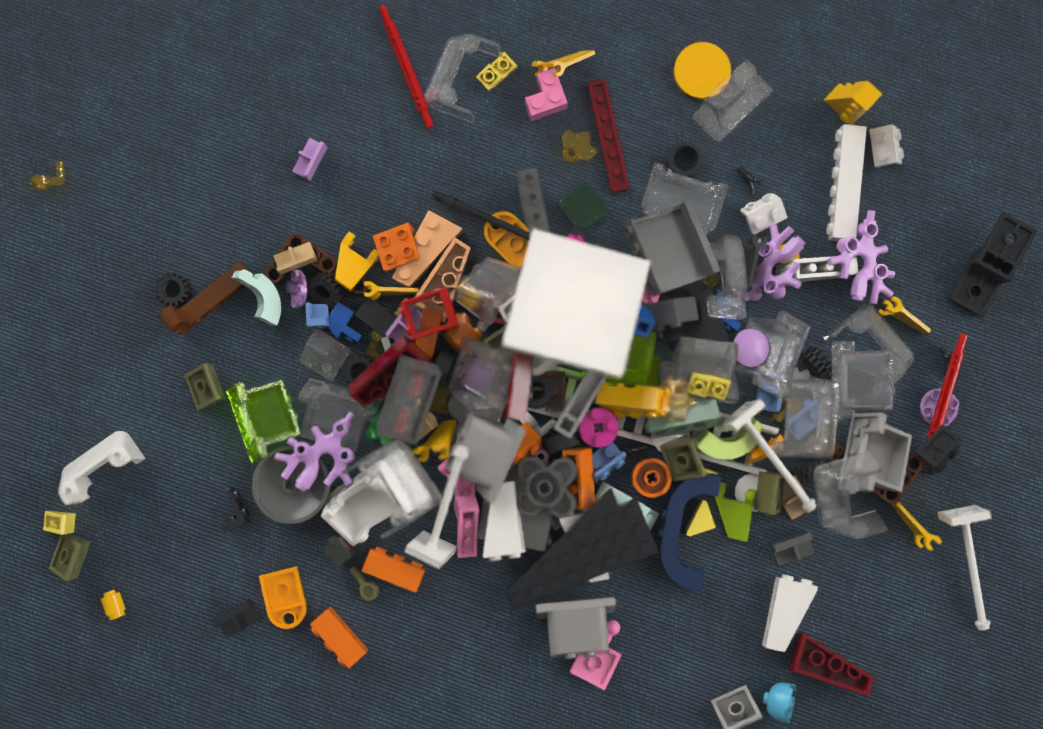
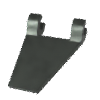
M752 234L750 245L747 243L748 236L741 237L740 242L744 249L742 287H752L759 251L766 245L768 240L765 236L758 243L757 234Z

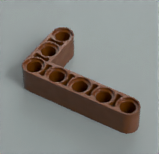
M293 234L287 239L277 254L287 251L290 246L293 248L295 240H301V245L309 241L298 234ZM311 243L313 250L317 251V261L310 264L322 272L333 273L332 277H335L338 261ZM273 259L266 269L265 276L274 285H280L286 280L291 271L280 274L278 279L272 280V273L277 271V264L275 259ZM327 261H332L333 267L325 270L324 264ZM361 278L359 282L364 283L366 282V280L364 278ZM365 286L362 291H356L354 287L351 292L358 296H364V293L369 292V286Z
M243 262L236 264L179 309L174 306H168L157 315L169 332L178 335L185 334L244 288L245 285L232 279L235 271L249 270Z
M832 439L820 440L817 444V452L822 457H827L830 463L842 471L843 465L839 462V457L842 454L845 455L846 449ZM825 443H829L831 446L829 453H826L823 449ZM918 455L908 456L902 492H893L891 499H887L886 492L888 490L875 487L873 492H869L885 503L898 502L924 466L923 460ZM913 458L915 460V467L911 469L909 461Z

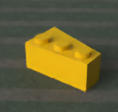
M869 81L855 82L854 85L847 83L845 86L838 84L824 101L840 115L842 121L852 125L873 105L882 93Z
M604 382L597 393L595 403L620 419L624 418V416L640 419L641 416H646L650 419L665 417L670 395L659 387L635 385V388H625L623 383H618L616 387L606 384L607 382Z

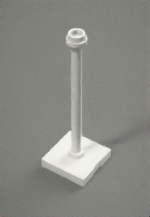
M761 399L745 402L718 427L722 432L738 430L741 426H744L803 502L802 508L810 512L817 506L814 498L809 499L750 421L756 413L765 407V404Z
M457 446L454 449V464L432 534L423 530L405 549L406 553L438 569L455 554L457 546L440 539L439 536L463 459L468 457V449L463 446Z
M977 505L938 512L939 520L951 526L962 525L978 621H975V626H977L978 630H987L990 628V620H986L970 523L991 519L990 511Z

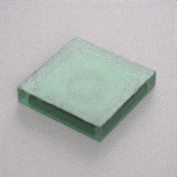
M588 181L557 203L573 226L576 224L586 230L610 213L609 208Z

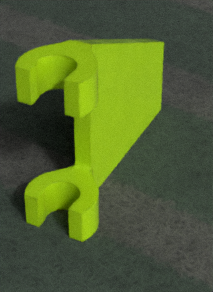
M721 483L718 497L715 496L727 536L728 538L747 542L756 490L748 489L745 493V502L724 498L726 483Z

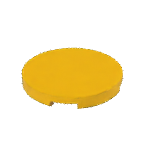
M706 42L694 43L686 47L677 57L674 66V78L680 90L684 94L700 100L710 99L720 94L725 89L731 76V65L725 52L718 46Z

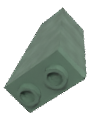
M669 397L665 417H657V419L648 418V421H645L646 431L651 433L653 439L722 425L715 399Z

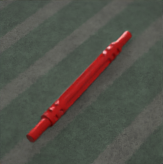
M386 5L380 6L379 10L385 23L384 28L418 113H421L426 128L431 129L434 125L428 112L429 107L395 23L390 18Z
M960 333L955 352L952 351L926 441L944 423L964 357L962 353L968 337L966 334Z

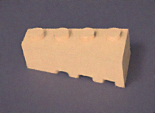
M428 211L414 236L420 259L397 267L392 279L407 288H413L427 270L446 251L454 237L458 238L463 233V228Z
M454 237L415 297L447 287L453 304L471 253V247ZM441 296L415 304L423 310L426 306L444 311L441 322L445 323L447 321V314Z

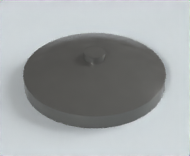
M285 446L268 453L255 469L252 479L254 500L259 509L274 521L284 524L305 522L317 515L328 500L331 485L329 487L323 482L329 475V471L319 457L318 475L309 490L306 489L304 492L297 488L295 484L305 468V463H298L289 478L285 479L281 474L287 467V463L275 460L276 453L292 455L294 448ZM301 447L300 453H303L305 448Z

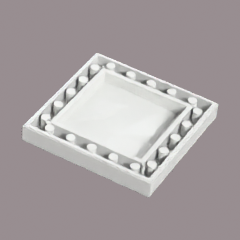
M533 229L502 347L620 379L623 375L650 261Z

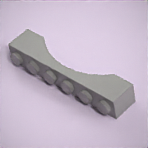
M587 371L555 423L554 429L571 439L608 376Z

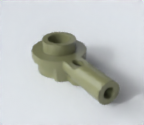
M353 566L349 571L360 584L361 597L366 601L376 599L379 594L377 584L371 581L367 582L357 567Z

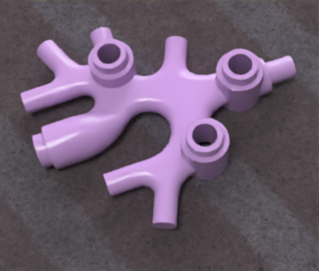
M872 210L867 211L866 219L857 226V235L861 240L858 241L855 237L841 238L837 243V249L841 254L828 258L827 262L830 266L840 264V278L848 279L851 259L856 255L861 256L864 260V266L853 279L850 292L851 300L863 301V298L866 297L867 282L871 280L872 290L869 303L877 304L880 292L888 298L893 296L894 292L884 285L883 279L886 277L894 278L895 272L888 270L885 264L876 263L877 256L888 252L887 245L877 247L874 245L873 237L878 234V226L876 221H874L875 211Z
M776 224L769 227L771 241L770 243L767 242L759 251V255L764 258V261L756 265L752 287L745 288L741 286L740 295L734 300L738 306L745 300H759L762 297V290L760 288L764 286V291L775 299L785 296L784 286L786 285L797 289L801 287V281L792 278L793 274L801 267L796 261L780 276L772 275V268L775 264L794 258L806 244L797 235L792 237L779 250V246L794 232L790 226L781 234H779Z
M349 411L345 418H341L340 421L334 423L333 431L328 435H324L318 426L313 427L311 431L316 438L313 446L305 442H298L290 437L287 444L294 448V453L292 455L276 453L275 460L287 463V467L281 476L288 479L298 463L304 462L305 468L297 478L295 486L305 492L306 489L309 490L318 475L319 457L323 454H330L334 458L335 463L323 483L330 487L336 477H341L346 487L352 484L353 481L346 469L347 464L354 461L355 454L351 449L342 448L341 439L350 433L351 422L356 415ZM343 425V431L339 432L338 427ZM304 446L305 451L300 453V448ZM347 452L348 458L344 460L342 456Z

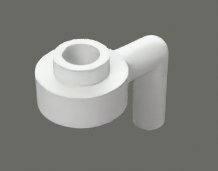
M527 411L526 419L520 420L522 424L528 422L537 434L543 437L554 427L556 420L552 418L543 427H540L533 416Z

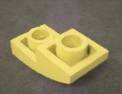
M503 52L476 77L490 91L518 66Z
M693 373L687 392L705 398L707 395L725 401L731 381L711 375Z

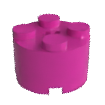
M594 408L586 412L578 426V431L581 439L587 445L604 447L616 438L618 422L610 411L603 408ZM601 423L602 432L598 431L595 433L593 425Z

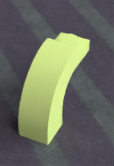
M752 417L750 421L760 433L763 425ZM744 426L735 435L728 438L717 437L704 428L693 440L694 445L705 454L724 460L743 456L756 446L751 441L753 437Z

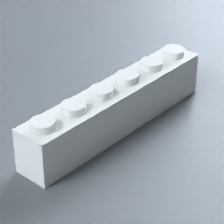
M844 124L836 131L835 141H838V146L834 151L836 167H833L832 170L834 186L830 190V197H833L828 210L831 220L827 225V235H829V240L839 241L841 238L848 237L856 238L867 128L865 126Z

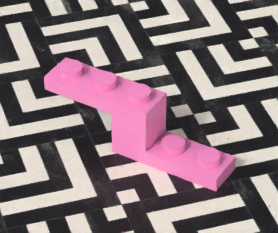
M458 476L454 492V510L458 521L456 554L458 558L476 557L479 507L475 497V483Z

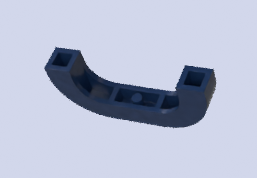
M706 473L705 477L681 481L673 490L669 498L668 507L663 509L662 520L665 521L664 528L659 530L658 539L662 540L661 559L663 566L673 581L693 591L701 592L704 569L686 565L678 557L677 544L683 511L688 500L696 495L706 494L718 497L722 478L720 474Z

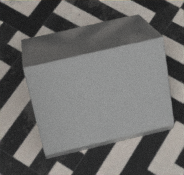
M746 685L711 700L723 729H739L763 718Z

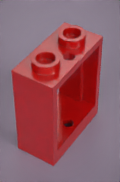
M447 287L401 301L402 306L399 309L402 318L406 317L408 323L405 326L408 337L412 336L413 340L459 326ZM441 296L449 323L417 333L409 306Z

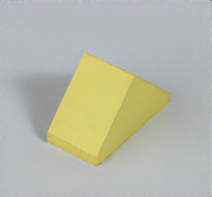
M700 499L685 529L684 534L688 536L716 528L707 501Z
M45 511L43 530L57 534L74 533L76 513Z

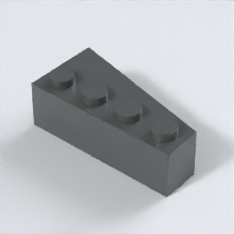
M695 297L677 298L643 305L653 314L656 320L653 331L664 330L667 325L670 328L682 326L681 323L699 320Z

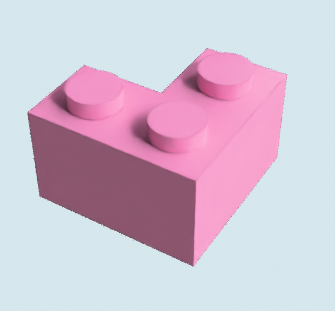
M555 68L538 73L537 83L541 92L525 98V105L531 121L567 109L568 103L558 76H552V73L556 72Z

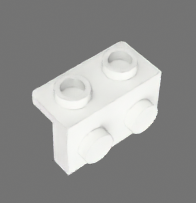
M894 125L870 129L874 166L877 168L891 164H902L901 159L904 158V153L899 145V140H901L900 129H897Z
M774 193L766 194L762 199L748 203L740 210L746 217L752 234H757L771 225L788 218L781 198Z

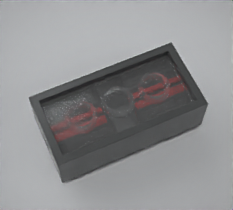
M400 355L376 425L380 436L417 444L442 374L438 365Z

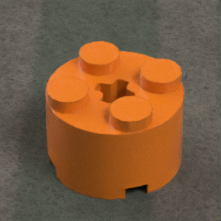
M463 312L462 314L456 313L459 326L445 330L446 334L443 335L456 352L459 350L462 352L460 355L462 357L481 343V337H483L478 328H473L469 322L471 320Z
M646 458L639 461L632 469V486L643 496L650 498L658 497L667 492L671 485L670 470L661 460ZM653 472V477L655 478V481H650L648 483L647 475H651Z

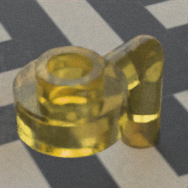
M56 162L57 177L32 176L30 177L31 186L35 187L36 190H47V187L51 185H63L65 183L64 162Z
M373 330L370 334L372 339L366 349V354L376 360L381 354L375 351V349L384 337Z

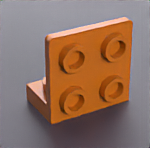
M409 223L373 236L384 271H389L420 259L413 237L416 233Z

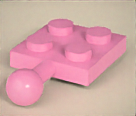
M615 620L607 622L609 643L612 637L620 631V625ZM609 648V652L596 653L595 657L586 658L584 655H577L569 672L605 690L622 654Z

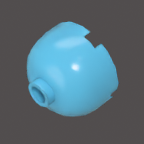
M776 683L769 692H765L763 703L767 704V711L775 720L789 724L795 702V697L792 696V692H796L795 684Z

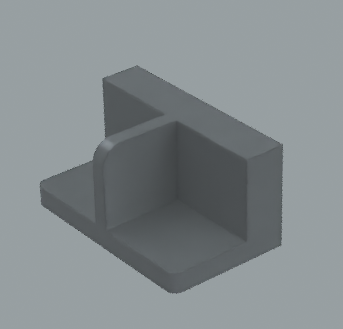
M805 531L771 543L770 545L777 564L783 565L794 560L800 561L801 558L814 554L811 532Z

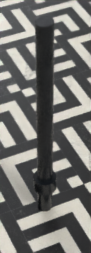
M437 190L433 192L432 197L445 202V205L451 208L456 207L530 241L529 232L465 204L450 194L445 195Z

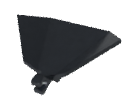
M697 281L672 290L667 300L695 297L699 320L681 323L682 326L670 328L667 325L664 330L650 333L652 341L657 342L667 338L671 351L715 364L728 345L729 338L711 286Z

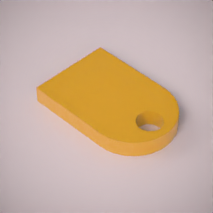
M502 211L492 215L529 232L528 228L512 213ZM486 222L484 235L487 242L518 271L524 265L530 241L502 228L495 230L491 223Z
M298 566L260 575V585L270 621L275 626L283 629L293 628L301 623L307 612V604ZM286 613L293 614V623L285 622L284 616Z

